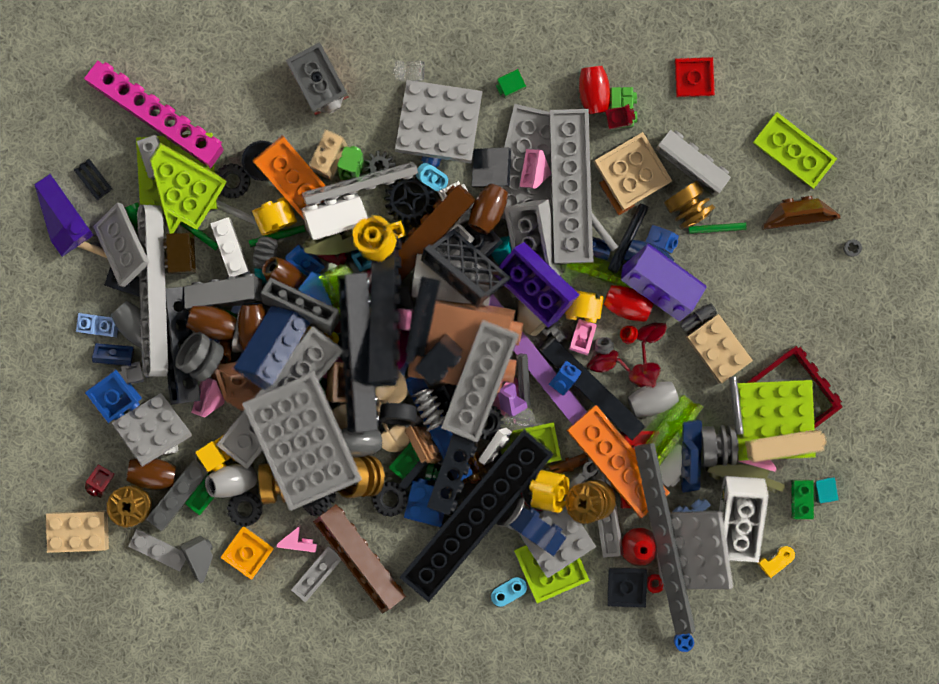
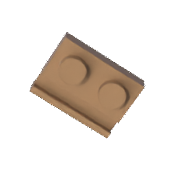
M409 426L405 429L421 463L424 461L426 463H438L442 460L438 447L434 445L429 431L427 432L425 427L414 426L412 428V426Z

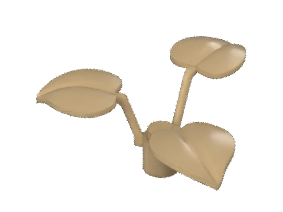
M401 372L400 379H397V386L375 387V395L377 396L376 411L378 415H380L381 402L384 404L387 401L389 403H400L405 399L407 384ZM345 403L331 410L339 429L347 428ZM382 423L386 432L381 433L382 448L388 452L403 451L410 441L405 432L406 427L394 425L389 429L387 424Z

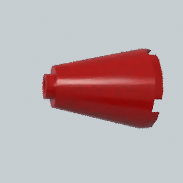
M634 528L629 530L622 538L623 557L630 564L644 566L656 558L657 549L654 535L650 530ZM641 547H645L643 552H640Z

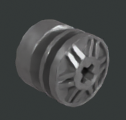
M720 425L718 434H716L713 426H702V466H716L717 457H720L723 466L727 465L728 459L731 465H736L739 444L734 425L727 426V434L723 425Z

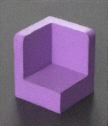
M514 383L501 388L498 393L501 410L513 417L527 409V402L517 396Z

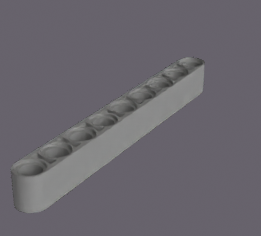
M140 205L137 211L138 239L149 261V264L139 273L142 369L145 377H164L168 372L163 211L161 206Z

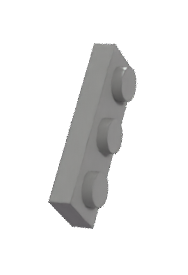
M136 529L128 547L179 572L186 561L182 550L139 529Z
M328 546L291 589L304 602L311 597L340 563L341 558L335 550Z

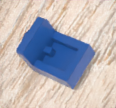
M652 225L645 242L652 243L672 253L678 245L679 236L670 230Z
M566 361L548 385L564 396L575 383L581 371Z

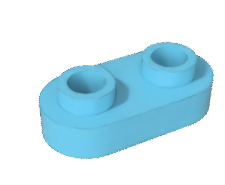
M423 163L418 167L416 177L419 181L435 191L446 188L448 184L446 174L428 163Z
M520 577L508 580L492 591V602L500 607L509 604L526 592L527 584ZM520 584L521 589L518 591L515 590L514 585ZM501 593L505 597L503 600H498L497 595Z

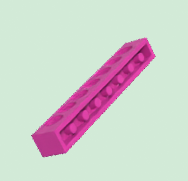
M97 60L84 78L87 84L211 169L224 151L221 145L222 142L214 136L210 138L206 135V131L198 125L194 127L190 124L191 121L184 115L178 116L168 104L162 105L159 103L160 99L155 95L146 94L142 86L137 83L133 85L129 82V78L121 72L117 74L113 71L114 68L107 62L102 64ZM108 78H113L111 84H105ZM123 89H129L126 95H120ZM144 99L142 105H136L137 100ZM153 110H160L157 116H151ZM168 121H175V124L172 127L166 126ZM184 131H191L190 136L187 138H183L182 133ZM205 141L206 146L204 148H197L199 142Z

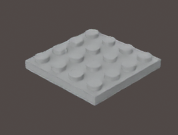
M407 80L395 152L471 163L482 91Z
M722 511L670 512L686 589L733 588ZM657 554L660 578L662 579V583L664 584L659 558Z

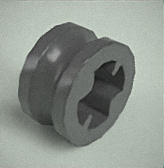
M852 239L844 244L843 249L847 256L854 257L861 253L862 245L858 240ZM850 243H852V245H857L858 249H855L857 251L856 253H853V251H848Z

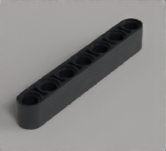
M552 335L537 348L558 370L561 369L566 361L579 369L581 374L574 385L594 405H597L629 439L633 440L645 428L644 424Z

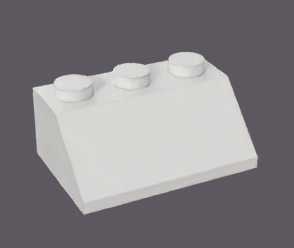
M346 193L338 199H325L324 202L317 205L307 204L305 208H301L307 231L313 240L353 229L361 219H367L361 198L357 193L353 195H347Z

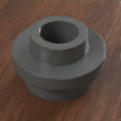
M601 337L596 340L595 351L601 354H608L613 350L614 344L610 338Z

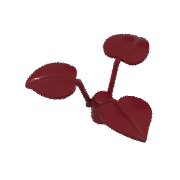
M651 323L638 330L637 340L642 341L643 365L637 364L631 371L620 358H617L618 352L612 350L608 354L598 353L587 364V370L598 373L607 372L614 368L617 362L629 373V380L637 384L638 387L655 388L661 369L657 363H647L645 344L647 342L655 343L661 339L667 329L666 323Z

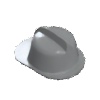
M516 499L496 524L514 530L509 524L521 512L524 499Z

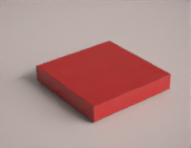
M713 57L675 59L676 97L715 96Z

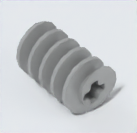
M433 388L425 389L411 396V398L417 397L413 404H420L417 411H423L420 418H427L423 423L424 425H430L427 432L442 425L446 417L440 416L444 409H437L441 403H434L437 395H430L434 391Z

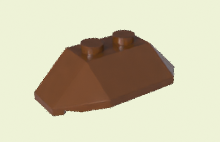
M813 196L801 197V201H794L793 198L782 200V203L776 206L761 228L762 230L833 221L841 218L839 213L819 198L813 199Z

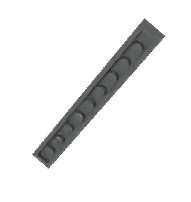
M655 444L634 446L675 635L692 634L696 630Z

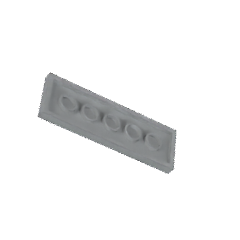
M482 320L441 428L478 442L518 340V333Z

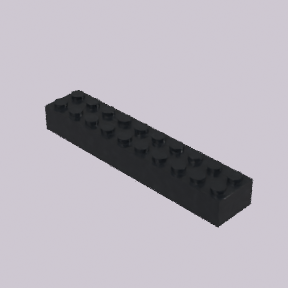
M524 428L399 578L427 602H430L551 459L554 453Z

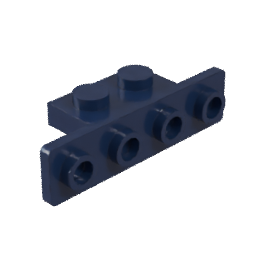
M700 420L683 422L681 490L683 493L697 491L701 487L702 422Z

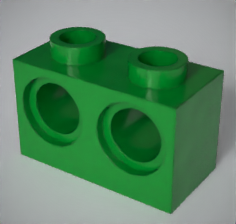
M791 480V518L814 519V480Z

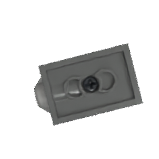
M320 42L286 60L315 115L321 112L327 114L334 113L341 108L342 101L349 98Z

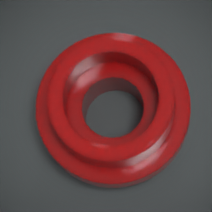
M625 326L620 331V338L625 344H632L637 339L638 330L634 326Z
M652 574L647 578V589L650 592L659 593L663 590L664 584L659 574ZM653 580L659 581V585L657 587L652 586Z

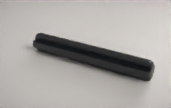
M642 203L639 204L608 267L610 272L615 274L618 272L648 211V206Z

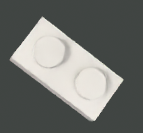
M507 428L498 430L479 458V461L484 465L491 462L494 463L500 455L498 453L500 449L504 448L510 441L508 437L512 432Z

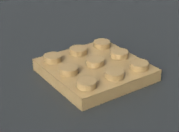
M643 132L594 161V164L623 211L672 182L671 177Z

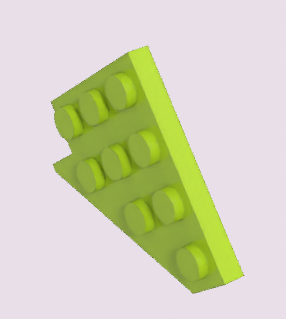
M159 143L150 158L169 233H174L181 221L198 230L227 183V180Z

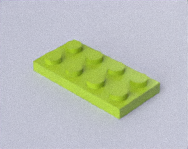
M778 112L774 114L753 141V144L811 189L817 186L837 160L835 156Z

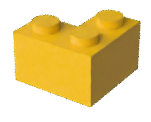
M223 436L195 452L208 472L212 470L216 472L227 466L225 462L229 459L235 461V459L217 446V443Z

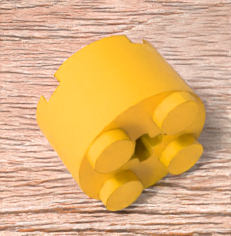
M285 197L276 200L277 202L272 203V201L266 202L261 207L252 210L257 226L263 236L275 233L279 229L286 226L289 227L297 222L293 209Z
M379 216L363 218L353 229L354 243L366 259L381 262L393 252L396 245V237L384 218Z
M575 290L580 295L564 313L566 318L577 320V317H583L586 322L596 323V320L601 318L604 295L600 294V298H597L595 296L596 293Z
M540 470L536 480H532L530 484V491H532L531 507L560 513L566 504V501H563L564 496L569 491L568 477L563 474Z

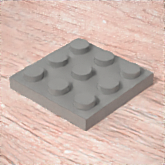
M162 393L112 422L114 429L141 466L146 465L192 436L189 429Z
M566 504L560 513L544 511L539 515V518L550 526L554 523L563 529L561 533L567 537L555 556H552L519 533L547 578L596 547L583 525L573 520L568 514Z

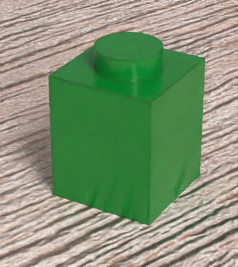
M518 69L498 78V84L495 85L499 95H504L505 98L526 89V84Z

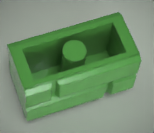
M633 87L610 88L609 109L623 107L627 104L632 109L633 104H637V92H633ZM634 111L635 120H632L633 124L621 128H633L634 123H637V111Z
M355 146L344 147L341 154L342 157H340L337 164L339 178L343 181L360 177L364 168L361 149Z

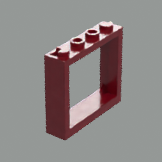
M796 345L745 383L757 382L790 356L794 355L832 405L814 419V428H816L843 408L840 404L842 401L837 393L833 394L831 392L829 382L824 377L821 378L819 376L817 366L806 359L807 353L801 346L798 348Z

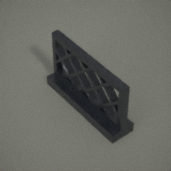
M455 229L432 246L429 244L424 248L421 257L422 262L477 309L483 305L487 298L510 280V276ZM454 237L459 241V245L449 244V239ZM436 249H446V255L440 254ZM449 249L459 250L460 256L450 255ZM463 250L473 253V257L463 256ZM450 260L460 261L461 267L454 266ZM464 261L474 262V268L464 267ZM477 262L487 265V269L477 268ZM464 272L474 273L475 279H469ZM478 274H488V280H479ZM491 275H498L502 280L492 281ZM479 285H489V290L485 293Z
M424 276L420 279L405 353H408L407 363L412 364L417 355L424 357L426 354L441 280Z

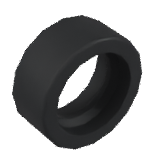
M385 403L380 405L379 420L389 425H413L416 423L417 409L409 404Z

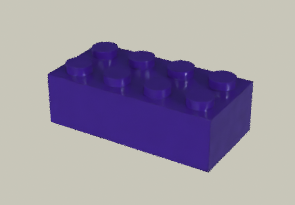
M525 242L516 246L499 266L501 270L510 276V280L504 286L548 328L562 317L580 295ZM494 275L499 281L502 280L498 275Z

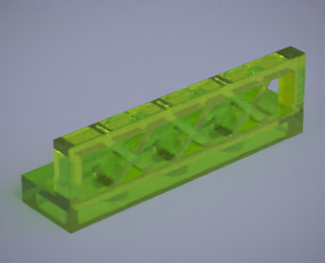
M593 257V263H570L566 265L567 269L616 285L632 288L621 280L623 266H620L615 274L608 270L611 262Z
M685 395L679 398V402L673 406L646 443L655 444L659 467L682 437L683 422L694 421L703 409L701 404L694 403Z

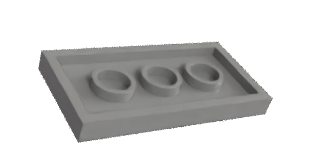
M116 203L93 227L119 286L125 287L149 264V261L123 204Z

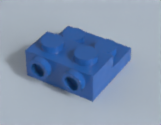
M117 370L85 392L108 423L124 416V412L127 409L130 411L134 410L140 405L138 401L142 399L132 384H127Z
M418 478L417 481L413 480L404 518L441 527L444 513L427 507L434 485L428 484V480ZM443 488L440 493L441 497L448 499L450 489Z

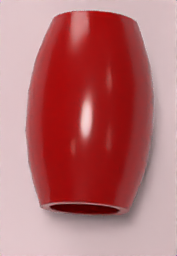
M603 66L581 68L579 77L580 99L584 109H588L589 114L602 113L609 109L610 85Z
M620 285L610 286L603 303L612 313L622 318L639 322L647 321L654 304L633 288Z

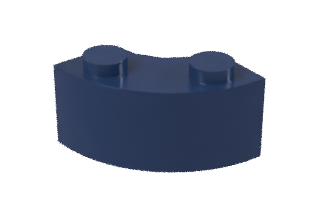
M523 507L517 518L509 526L552 556H555L567 538L561 533L563 529L554 523L551 526L539 518L540 513L533 508L527 510Z

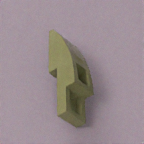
M353 229L344 231L342 235L336 233L315 240L311 237L302 244L305 253L316 255L341 254L357 250L358 248L354 243Z
M729 463L726 466L719 464L706 468V471L710 472L709 476L718 480L725 476L763 478L766 482L767 491L775 494L777 490L783 492L785 487L784 484L767 478L769 470L752 465H731Z

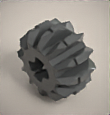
M377 150V157L374 158L373 154L370 153L369 157L372 160L365 159L364 162L370 166H366L363 169L364 171H370L368 173L370 174L378 172L375 167L376 163L379 165V162H382L383 167H385L384 170L396 167V163H389L393 160V157L389 156L386 159V151L383 152L381 157L380 152Z
M262 236L258 239L253 254L254 266L262 269L268 259L276 257L278 251L276 239L268 236Z

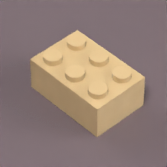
M719 314L685 337L719 384L725 382L729 377L753 361Z
M107 511L47 513V553L105 551L109 549Z

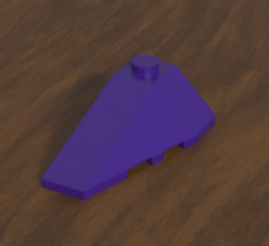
M51 174L34 184L50 241L61 257L94 236Z

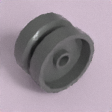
M194 332L184 341L179 349L175 361L176 367L185 373H189L190 376L200 382L205 381L219 366L224 352L223 346L214 340H209L201 332Z

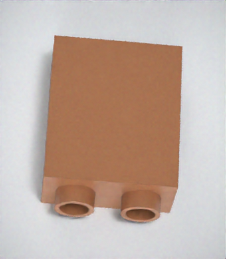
M437 300L426 354L445 334L463 349L460 354L462 358L459 360V363L452 370L448 368V373L440 382L458 385L482 320L518 333L519 337L516 345L519 346L523 323L514 321L515 310L490 305H482L477 309L468 303ZM417 355L412 364L409 363L407 376L424 379L414 370L423 358L422 356ZM509 360L497 391L498 393L504 382L513 383L517 360Z

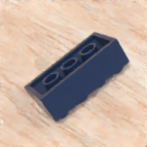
M271 306L233 369L263 390L268 389L276 381L310 322L294 311Z

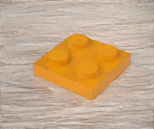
M242 527L220 558L252 580L272 553L274 547L248 528Z

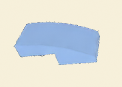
M78 313L76 332L117 337L118 328L115 326L112 317Z
M697 499L691 505V510L684 505L683 507L678 506L672 512L704 511L711 504L706 499Z

